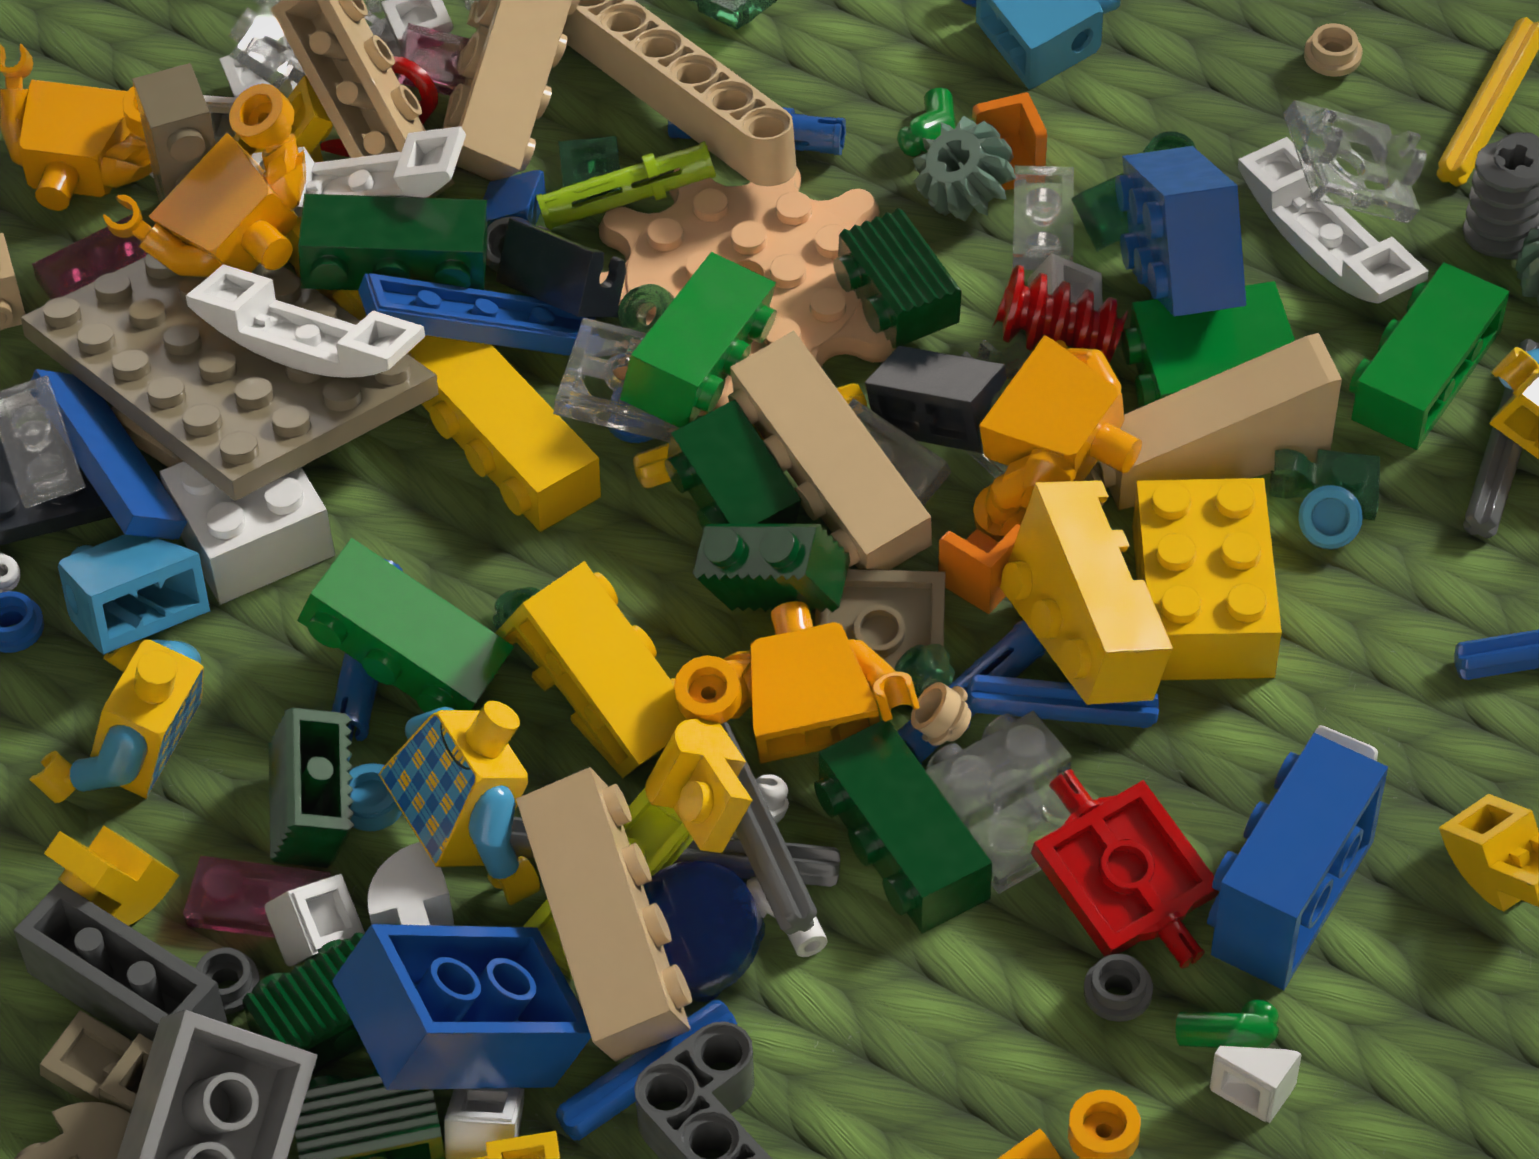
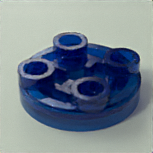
M684 861L658 871L651 876L650 882L643 884L649 904L656 903L659 906L671 933V942L663 945L669 965L676 964L680 968L693 1000L707 1002L715 999L722 990L735 983L748 970L765 935L766 926L754 896L746 884L734 872L719 864L708 861Z

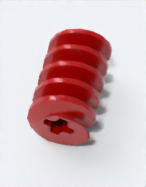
M1016 265L1007 282L992 328L998 321L1003 323V341L1006 343H1010L1021 329L1026 331V350L1033 351L1045 335L1055 342L1062 340L1067 346L1072 348L1099 350L1110 364L1119 342L1128 310L1120 319L1117 318V300L1112 297L1107 298L1097 311L1094 310V293L1089 289H1085L1073 303L1071 302V286L1066 281H1062L1052 294H1048V279L1044 273H1039L1029 286H1025L1024 266Z

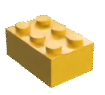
M1264 478L1137 481L1132 527L1137 580L1145 581L1173 647L1161 680L1275 678L1282 630Z

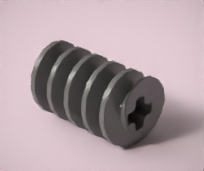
M1516 132L1504 136L1500 141L1487 144L1478 152L1475 161V171L1472 177V187L1468 198L1469 203L1465 214L1466 219L1462 230L1465 241L1472 249L1486 256L1509 260L1517 259L1518 253L1522 251L1524 238L1528 236L1530 228H1539V137L1533 133Z

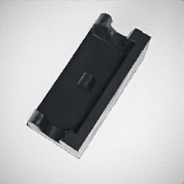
M509 217L495 281L577 317L620 318L622 306L619 305L626 275V264L623 259L612 256L608 265V276L600 284V274L604 267V252L590 249L556 235L542 225L535 226L523 218Z
M898 346L865 382L875 433L982 453L983 445L979 425L992 408L991 402L994 394L1000 391L1007 380L1005 364Z

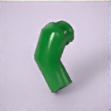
M941 87L926 92L924 96L925 114L912 119L909 126H904L899 130L897 141L901 150L907 156L916 157L921 152L927 153L928 151L924 148L922 138L933 140L941 135V122L950 125L953 129L956 128L953 96L948 89Z
M1264 1000L1247 1002L1241 1008V1013L1179 1012L1176 1019V1040L1179 1046L1219 1048L1220 1046L1267 1048L1275 1041L1279 1034V1028L1276 1025L1279 1014L1271 1003Z

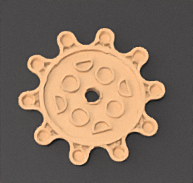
M796 166L797 171L794 177L777 186H760L752 182L742 186H724L711 178H707L670 190L669 193L674 200V204L660 213L647 214L623 206L607 211L599 225V237L604 244L618 250L625 256L626 275L619 305L622 306L620 317L627 320L632 326L630 334L620 340L614 347L609 358L610 370L616 377L625 380L630 355L710 252L776 282L770 307L777 310L775 321L768 336L762 343L756 341L751 343L749 356L790 332L795 331L821 368L828 359L844 354L853 355L872 363L885 361L896 348H892L891 342L886 339L884 332L875 333L870 328L863 312L861 299L857 298L855 291L846 292L841 287L835 275L833 265L834 259L838 257L839 234L843 229L850 230L854 225L861 226L865 220L871 222L876 216H880L879 206L874 197L866 190L852 189L831 200L817 201L810 199L807 195L799 192L801 173ZM680 168L674 169L673 172L679 171ZM608 272L600 274V284L605 281ZM729 375L725 378L723 392L713 410L729 402L728 395L733 393L732 378ZM701 411L699 413L700 416H704L707 414L704 411Z

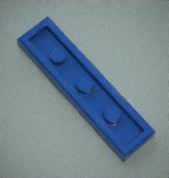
M372 273L364 274L358 290L366 316L371 311H376L424 326L425 335L597 360L605 345L595 317H577L533 297L473 288L467 289L459 286Z
M36 369L28 385L30 392L125 535L179 539L187 524V520L105 399L73 374Z

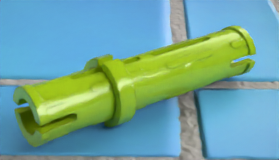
M703 141L699 145L657 158L654 157L653 153L642 156V163L592 177L543 195L542 193L536 195L546 228L553 230L554 227L601 214L652 196L655 197L656 201L667 198V191L707 178H715L716 173L706 142ZM680 168L679 171L672 172L663 176H658L649 179L648 181H644L635 185H631L633 182H637L646 178H651L662 173ZM621 187V189L595 198H591L576 204H572V202Z

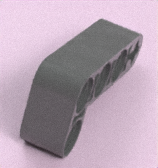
M729 1022L711 1023L696 1031L647 1066L638 1075L635 1083V1098L639 1133L660 1159H704L700 1158L698 1154L708 1149H717L726 1153L717 1159H772L731 1115L751 1097L755 1086L752 1040L747 1032L737 1024ZM720 1062L735 1065V1067L724 1071L710 1068V1066ZM667 1101L681 1104L680 1107L668 1111L654 1108L656 1105Z

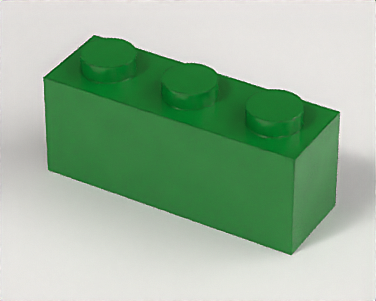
M710 252L630 355L620 400L678 428L694 421L701 411L706 413L713 411L723 392L725 378L728 375L731 376L730 367L747 358L751 351V343L753 341L762 343L773 326L777 310L771 308L770 303L776 282Z
M1443 262L1429 282L1424 281L1416 285L1407 304V313L1402 320L1392 319L1380 339L1378 353L1373 360L1364 358L1356 368L1349 385V391L1355 394L1351 420L1418 450L1501 332L1509 291Z
M353 538L349 540L310 593L297 619L298 622L308 628L309 633L319 643L329 648H339L361 663L366 673L373 679L386 685H394L415 699L418 706L425 713L442 707L472 711L514 648L512 644Z

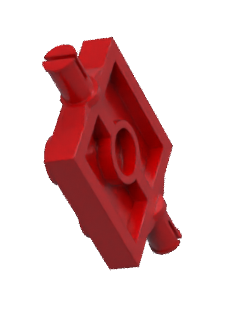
M1072 769L1066 770L1064 775L1059 774L1050 782L1049 787L1055 792L1071 815L1062 827L1035 841L1030 854L1103 956L1120 954L1140 941L1153 940L1160 937L1179 963L1181 969L1189 967L1190 962L1193 964L1198 961L1205 951L1199 946L1182 921L1188 913L1217 897L1219 891L1212 888L1213 873L1146 782L1142 780L1118 795L1093 800Z

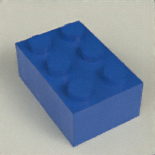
M1193 146L1122 156L1124 175L1116 176L1115 189L1120 210L1127 211L1129 233L1121 234L1120 238L1121 255L1126 270L1132 269L1139 284H1144L1150 290L1153 299H1158L1174 317L1247 306L1237 184Z
M1313 733L1300 755L1293 752L1288 754L1275 780L1274 788L1278 791L1270 804L1260 801L1256 805L1244 830L1243 837L1247 839L1239 854L1232 851L1227 852L1214 876L1212 888L1218 890L1219 894L1212 905L1207 919V924L1214 927L1211 948L1212 956L1279 989L1285 990L1374 842L1388 766L1316 733Z
M371 924L332 980L386 1090L555 1087L591 1038L584 1012L538 928Z

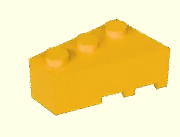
M1102 480L1035 482L1010 559L1003 568L1000 589L1086 705L1153 701L1173 647L1145 581L1133 580L1121 553L1127 551L1130 547L1123 530H1111L1100 504L1104 503L1109 497Z
M583 561L523 602L495 634L512 645L517 642L538 665L539 668L532 672V678L544 691L553 685L557 686L576 711L571 715L572 723L617 773L624 778L665 749L676 727L687 719L678 708L674 691L675 678L670 679L655 659L657 652L652 640L642 628L637 625L631 626L617 606L618 597L611 583L601 573H593L586 562Z

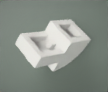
M420 842L411 844L394 853L377 870L368 892V910L371 924L455 926L450 895L441 867H435Z

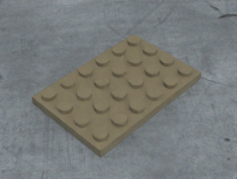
M149 254L113 273L104 274L97 278L96 281L63 297L54 298L44 306L21 316L24 337L234 501L439 395L437 375L408 354L403 356L387 371L370 376L350 378L330 377L304 372L256 354L216 330L187 306L186 295L207 277L180 276ZM259 264L251 272L273 280L275 297L278 301L355 325L360 322L359 319L318 290L301 289L300 277L284 266L276 270H268Z

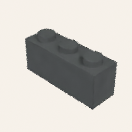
M61 882L13 930L27 972L131 1041H134L138 1034L154 1041L160 1018L183 1010L228 1024L216 981Z

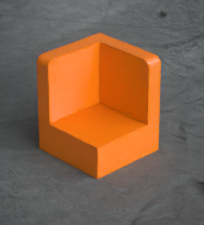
M1025 92L974 105L972 108V120L977 125L983 121L992 125L1000 134V139H1004L1012 149L1014 158L1010 164L1014 168L1016 179L1002 184L1003 189L1006 191L1045 181L1047 131L1029 93Z
M1016 524L1000 542L978 529L966 540L951 531H947L939 539L938 572H946L945 588L987 614H990L1006 597L1000 589L1002 572L1010 559L1021 525Z

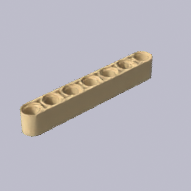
M580 0L574 13L571 16H567L562 34L568 37L567 45L698 143L705 141L711 153L748 181L760 186H777L794 177L797 168L792 116L777 103L635 0Z

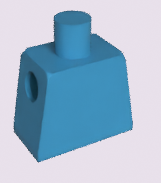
M976 0V23L1030 90L1096 53L1101 46L1103 14L1118 9L1120 7V0Z
M124 534L94 547L90 545L80 546L58 564L69 617L102 654L210 611L199 553L159 538Z

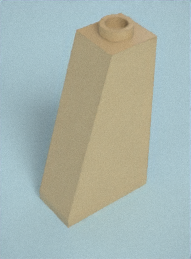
M1316 333L1305 336L1124 414L1121 430L1142 441V448L1135 464L1124 474L1100 461H1097L1093 468L1099 474L1104 487H1109L1118 510L1134 507L1137 481L1252 478L1329 459L1342 378L1320 334Z

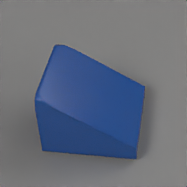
M533 170L489 182L483 200H487V227L494 221L505 217L523 218L536 226L541 213L536 195L546 194L544 172Z

